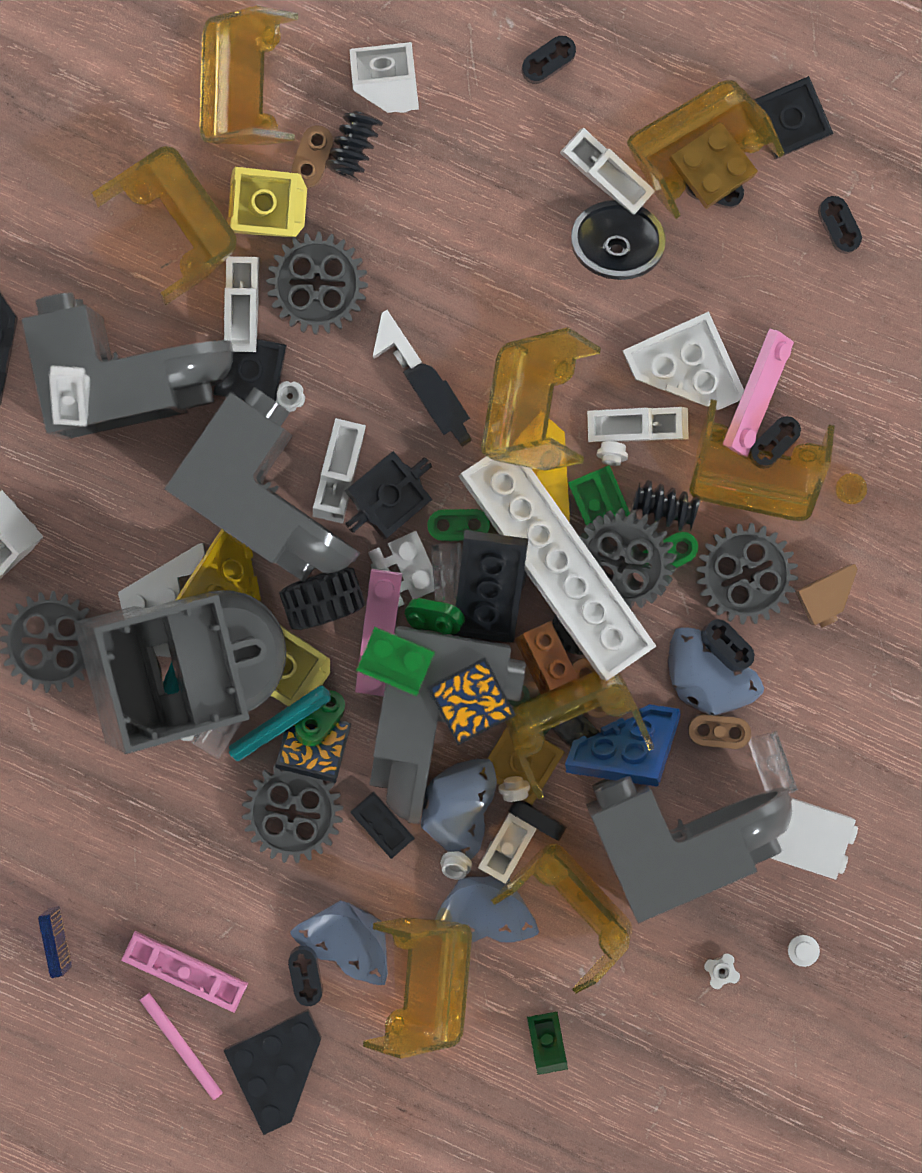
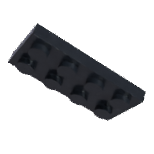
M465 530L455 606L463 613L465 622L459 632L452 635L514 643L529 538Z

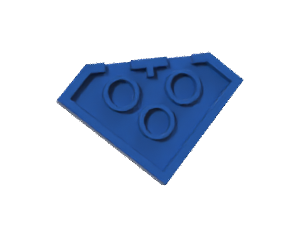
M649 704L639 709V714L627 720H624L622 717L601 727L600 733L588 739L583 736L574 740L565 763L566 773L610 780H619L630 776L633 783L659 787L680 720V709Z

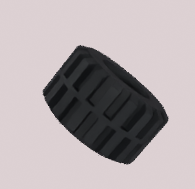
M346 567L341 571L331 574L320 573L308 577L305 582L297 581L284 587L279 592L290 628L294 630H304L335 621L359 611L366 604L355 570L351 567Z

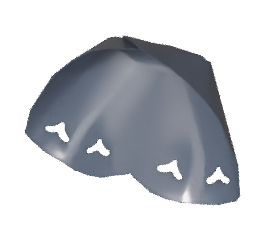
M694 628L675 629L670 641L668 656L669 675L672 685H676L675 690L678 697L688 706L715 716L751 704L763 694L764 686L754 670L748 667L740 671L742 674L734 676V672L728 669L712 652H703L702 631ZM681 635H684L685 637L692 636L693 639L684 642V639L681 637ZM750 680H752L753 687H755L757 691L749 690ZM690 696L696 698L698 700V705L692 703L690 700L687 699V697Z
M473 759L454 764L433 778L425 790L421 828L447 852H462L461 849L470 847L465 852V855L470 860L475 857L481 848L485 832L483 814L492 802L496 790V773L490 759ZM483 767H485V774L487 776V780H485L483 776L479 775V773L483 770ZM484 790H486V792L482 795V801H480L478 793H481ZM475 824V829L473 830L474 837H472L468 830Z
M466 876L458 880L442 903L434 919L432 932L444 939L464 943L475 942L486 936L499 942H517L538 935L539 929L535 918L510 878L505 884L493 876ZM448 922L449 926L452 928V931L448 930L447 928H441V926L445 925ZM525 922L533 926V928L527 927L525 930H522ZM505 924H507L508 928L511 930V933L507 930L499 931V929L504 927ZM467 925L475 929L474 932L468 930L467 932L463 933V930L467 927Z
M340 900L301 922L290 931L294 940L300 945L311 947L318 959L336 961L344 973L356 980L375 985H385L388 975L385 925L372 914L361 910L349 902ZM299 930H308V937L305 938L304 933H300ZM324 941L328 950H324L322 946L317 947L316 944ZM358 960L360 969L358 970L355 965L349 964V961ZM377 968L381 977L377 976V974H370L369 972Z

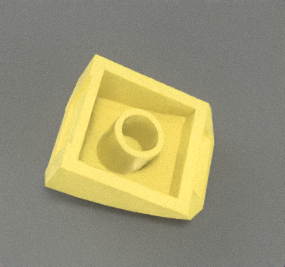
M235 167L232 170L230 181L227 232L296 237L305 225L307 187L301 174Z
M280 625L286 644V663L281 680L271 696L290 706L318 686L323 685L330 674V658Z

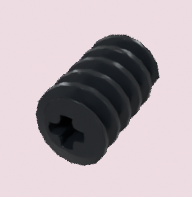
M353 111L354 113H345L343 119L350 125L339 126V131L344 136H337L334 139V142L340 148H332L330 150V154L336 160H327L325 166L342 177L361 182L354 176L355 172H365V169L358 163L359 161H369L370 158L363 150L374 149V146L368 141V137L378 138L379 134L372 127L382 126L383 122L362 112Z
M647 480L642 487H640L639 482L630 513L632 510H636L637 513L640 509L642 510V517L645 514L649 516L653 513L654 522H659L662 517H666V527L670 528L674 521H678V531H682L687 524L690 525L691 531L698 512L700 496L695 495L688 502V492L683 491L676 498V489L670 488L665 495L663 484H659L652 491V481Z

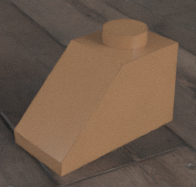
M849 564L795 591L811 625L820 624L821 628L838 620L836 615L844 611L858 570L855 564Z

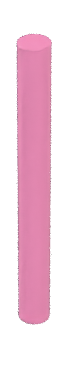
M148 993L143 996L140 1002L212 1100L218 1098L223 1092L152 995Z

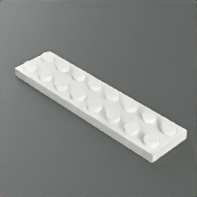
M512 441L507 442L459 475V478L499 535L529 538L525 572L604 683L656 647L653 640Z

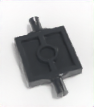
M394 451L384 457L345 490L358 511L354 517L345 523L346 527L352 526L349 530L355 533L356 530L367 522L375 528L383 540L393 534L433 500L423 488L420 477L432 468L431 463L426 464L429 460L423 457L421 461L411 468L404 464Z

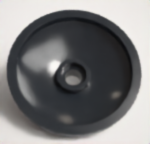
M615 200L600 202L584 210L576 219L571 233V246L577 260L590 272L613 280L633 279L650 272L660 262L666 242L665 232L661 223L650 211L641 207L633 215Z

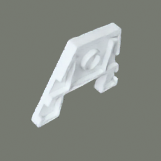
M204 543L197 544L119 591L121 608L125 609L133 606L149 608L175 601L181 592L179 577L192 575L206 553ZM168 643L153 646L156 656L171 657Z

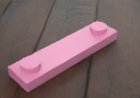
M769 329L723 442L724 446L745 457H748L751 447L756 441L757 432L794 344L791 339L777 330Z
M371 569L359 663L374 627L395 634L403 573ZM357 673L356 693L384 696L386 683L363 673Z
M137 931L133 933L121 961L233 1013H235L248 985L247 982Z

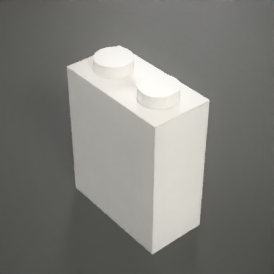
M792 798V817L789 827L784 834L777 838L782 852L771 859L836 880L838 873L843 874L848 862V856H845L848 843H854L858 827L854 826L856 820L852 817Z

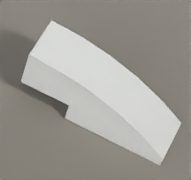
M585 128L580 129L560 152L580 172L633 215L655 192L650 185L612 150L605 148Z
M226 256L224 340L232 342L233 351L256 352L260 257Z
M685 407L587 411L588 442L689 439L688 408Z
M335 418L313 506V517L343 524L349 496L345 490L353 484L366 425Z

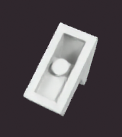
M388 310L384 311L380 319L373 358H377L393 346H396L398 350L393 352L402 368L408 365L412 369L418 364H422V361Z
M51 366L49 377L53 424L86 426L90 377L85 375V368Z
M509 813L494 840L490 842L478 868L506 884L534 835L536 828Z

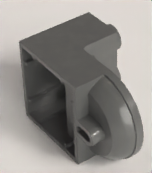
M61 293L37 299L35 302L38 315L21 318L46 433L66 440L188 413L187 409L214 403L211 386L220 384L225 380L233 362L232 342L228 340L177 346L119 359L118 353L114 352L112 357L103 316L84 305L82 299H75L74 293ZM51 366L85 368V375L90 377L86 426L53 424L49 377Z
M255 387L245 401L230 392L164 489L269 562L278 564L303 582L307 580L314 568L325 574L345 569L352 562H355L360 552L277 495L278 485L270 488L272 485L270 482L264 485V477L293 436L281 427L290 412Z
M215 590L149 608L133 606L74 622L105 744L124 754L250 719L248 712L260 706L270 697L278 686L285 668L286 644L279 622L263 603L249 595L236 591ZM168 643L179 692L165 694L162 670L153 646Z
M400 625L395 628L394 635L435 652L417 696L386 683L373 754L374 761L370 786L388 789L387 805L397 816L407 820L408 823H420L437 721L445 722L427 687L486 657L507 699L520 701L526 663L523 660L510 658L511 647L509 644L442 634L440 632Z
M630 776L619 780L603 779L592 785L597 800L586 804L638 924L757 873L756 864L782 852L777 838L787 831L792 817V798L787 788H778L740 800L684 825L681 819H678L677 827L668 830L667 823L660 812L651 789L647 785L633 784Z

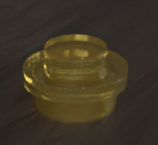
M848 473L840 477L836 483L838 498L846 504L861 502L867 494V484L864 478L855 473Z

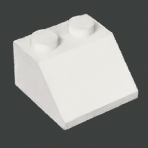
M3 490L0 491V579L28 555L43 538V535L37 530L36 526L27 519Z

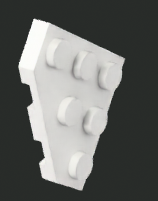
M709 312L622 351L635 380L714 410H721L740 401L743 395L744 388Z

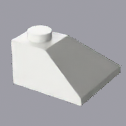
M412 42L350 49L352 85L355 92L387 113H404L419 109Z

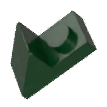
M558 1012L527 1017L537 1075L568 1070Z

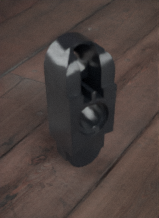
M418 364L412 369L409 367L404 370L405 377L442 434L445 435L451 431L462 447L473 441L463 424L470 417L447 381H442L437 371L427 364Z

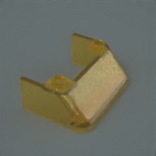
M253 6L212 16L207 19L202 32L200 136L204 142L236 145H272L295 140V134L278 131V125L273 115L263 113L264 53L272 51L280 42V24L298 20L299 13L263 6Z
M725 80L710 87L638 130L627 141L633 158L650 186L655 190V195L675 219L679 218L681 214L674 200L682 195L686 184L670 162V156L718 123L722 122L744 153L757 152L762 146L767 144L779 158L785 155L769 115L733 80Z
M163 146L156 149L92 192V197L97 207H100L122 191L127 194L132 202L138 205L149 204L159 197L193 246V249L185 253L180 260V271L183 277L160 292L161 299L165 305L206 279L235 251L237 239L234 231L183 157L172 147Z
M569 327L519 339L503 345L495 361L481 444L482 453L497 462L543 471L583 463V456L551 437L546 438L554 386L562 385L572 378L576 359L600 354L601 347Z
M711 399L696 452L690 480V494L693 497L695 495L700 496V501L787 520L804 521L810 518L831 464L835 426L828 425L821 445L812 443L799 444L793 449L791 457L783 455L770 468H758L752 463L750 452L748 457H745L723 445L729 428L714 422L717 400ZM759 450L758 457L761 460L764 457H767L769 460L772 459L769 456L770 452Z
M595 671L512 708L516 716L506 720V725L530 786L538 799L543 798L544 795L528 757L539 752L543 747L544 734L542 731L601 706L605 713L615 717L632 712L648 750L654 749L650 735L620 672L606 681L601 679Z
M549 844L540 849L491 901L496 905L514 894L532 875L543 885L554 886L598 934L599 946L605 953L572 988L576 994L598 983L625 954L631 941L632 924L562 846Z
M407 917L373 923L374 930L392 934L394 944L398 948L408 949L403 1008L394 1010L387 1017L385 1036L364 1040L363 1047L402 1059L456 1046L464 1032L472 942L470 927L453 921Z

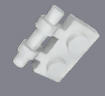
M417 531L388 543L393 555L387 558L383 557L379 547L368 552L373 563L370 565L372 569L390 571L388 567L394 564L398 565L404 579L401 582L400 592L408 589L412 599L420 598L442 588ZM401 595L399 597L398 607L404 605V601Z

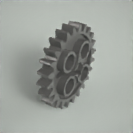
M317 232L316 239L311 241L309 235L305 233L304 243L301 244L295 237L292 238L294 247L290 249L282 245L285 252L284 257L279 255L273 256L279 263L278 267L269 266L268 268L269 271L275 274V278L266 279V282L275 286V289L270 290L267 294L269 297L278 298L272 304L273 309L283 307L279 317L284 319L290 315L289 326L294 327L300 322L301 332L303 333L307 330L308 326H312L314 335H317L319 327L324 326L327 334H330L331 324L333 323L341 330V319L345 318L352 322L353 319L349 312L351 310L361 311L356 301H366V296L359 292L360 289L368 288V283L360 281V278L367 275V271L357 270V267L363 263L362 258L352 260L356 252L355 248L353 247L345 251L346 241L344 239L335 245L333 234H330L327 241H323L321 232ZM302 259L308 260L311 263L310 271L305 275L296 274L294 272L296 262ZM330 261H338L342 264V271L339 275L332 277L326 274L325 267ZM316 276H320L323 282H345V286L322 285L319 291H315L312 285H290V281L313 282ZM302 290L308 292L310 299L305 306L299 307L293 304V296L296 292ZM329 292L340 294V304L334 308L327 307L324 304L326 294Z
M620 509L616 516L609 510L604 515V518L598 515L593 520V524L589 523L584 528L586 533H582L579 537L631 609L635 602L640 608H643L647 600L652 604L657 599V595L662 596L666 591L665 586H669L673 580L669 575L674 573L676 567L669 563L675 560L676 555L667 551L674 544L673 542L664 543L663 538L667 535V531L658 533L656 528L659 522L657 521L651 525L647 524V514L639 520L637 519L636 510H632L628 517H626L623 509ZM607 536L614 538L618 546L610 544ZM637 544L644 545L648 553L641 552ZM603 565L610 567L614 575L608 574L604 570ZM633 573L640 574L644 582L636 580Z
M749 523L747 531L743 530L741 524H736V533H732L726 527L724 528V538L717 534L713 535L716 542L715 546L705 543L704 546L710 553L698 556V558L705 562V566L696 567V571L704 573V577L698 579L696 583L705 584L706 589L700 593V596L710 595L711 599L706 604L707 607L717 604L716 615L720 616L727 611V621L731 622L736 615H739L740 624H744L747 616H750L752 623L757 624L759 614L765 620H770L768 610L771 609L779 614L781 611L777 604L779 602L789 604V600L784 596L785 592L795 593V589L788 584L789 581L798 580L797 576L790 574V570L798 567V564L788 563L787 560L793 556L794 552L784 553L782 549L786 546L787 541L784 540L776 543L777 532L766 536V526H762L758 533L755 532L754 523ZM752 544H757L762 549V557L757 562L750 561L746 554L748 547ZM723 557L730 558L734 563V569L729 575H723L718 569V562ZM768 560L772 561L770 567L751 574L750 582L747 579H740L726 587L721 586L723 581L741 574L744 565L747 569H751ZM767 572L775 577V585L770 590H764L759 582L760 577ZM741 585L747 591V598L742 603L737 604L731 598V591L734 587Z
M55 591L51 592L49 600H45L42 592L38 593L37 602H34L27 596L28 606L24 608L16 603L15 605L19 613L17 615L7 613L9 619L12 620L11 625H1L4 630L8 631V635L0 637V641L7 643V647L2 648L0 654H9L10 656L3 664L4 666L14 664L15 668L12 670L11 676L13 677L21 673L23 676L20 684L22 685L29 679L32 680V690L34 691L40 683L44 684L45 693L49 692L51 684H55L59 692L62 691L63 682H67L73 688L74 682L72 678L76 676L84 681L85 678L81 671L86 669L76 629L72 635L63 636L58 631V625L61 620L66 618L72 619L74 622L84 620L90 609L87 607L79 611L77 608L80 600L78 599L71 605L68 604V594H64L60 601L57 600ZM34 616L40 617L44 621V629L38 634H32L26 628L27 621ZM48 633H53V637L57 640H76L78 645H53L52 650L48 651L46 645L23 643L22 638L46 639ZM30 648H38L42 652V659L36 665H29L24 660L25 652ZM61 650H69L73 654V662L68 667H61L56 662V656Z
M274 764L273 775L267 770L262 771L265 781L263 782L255 778L253 783L258 789H248L246 791L248 796L253 799L252 801L242 803V806L250 809V812L242 815V819L251 820V824L245 828V832L255 831L256 834L251 839V843L261 840L263 844L259 851L263 852L269 847L272 849L271 859L279 852L282 853L283 863L287 861L289 855H293L295 862L299 863L303 853L308 860H311L313 849L319 854L324 852L321 845L322 842L330 846L333 844V841L328 836L329 833L338 835L340 832L333 824L343 822V818L335 815V812L342 810L344 805L335 804L334 800L341 796V793H331L330 789L335 784L333 782L325 784L321 779L276 769ZM276 786L285 787L288 791V799L284 802L276 801L272 796V789ZM307 791L317 793L319 804L315 807L306 806L302 800L303 794ZM292 804H295L297 811L319 813L320 818L315 819L305 815H297L292 820L289 819L290 814L287 812L268 811L265 807L266 805H272L282 809H289ZM268 818H280L283 822V830L278 833L271 832L267 827ZM299 823H310L314 828V835L309 838L301 837L297 831Z

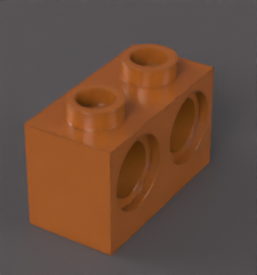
M551 621L525 632L515 639L541 696L578 678Z

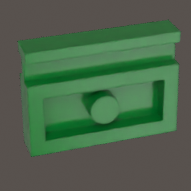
M610 465L568 482L586 526L589 523L593 524V520L598 515L604 518V515L609 510H611L614 516H616L620 509L624 510L626 517L630 514Z
M374 627L356 671L417 696L435 652Z

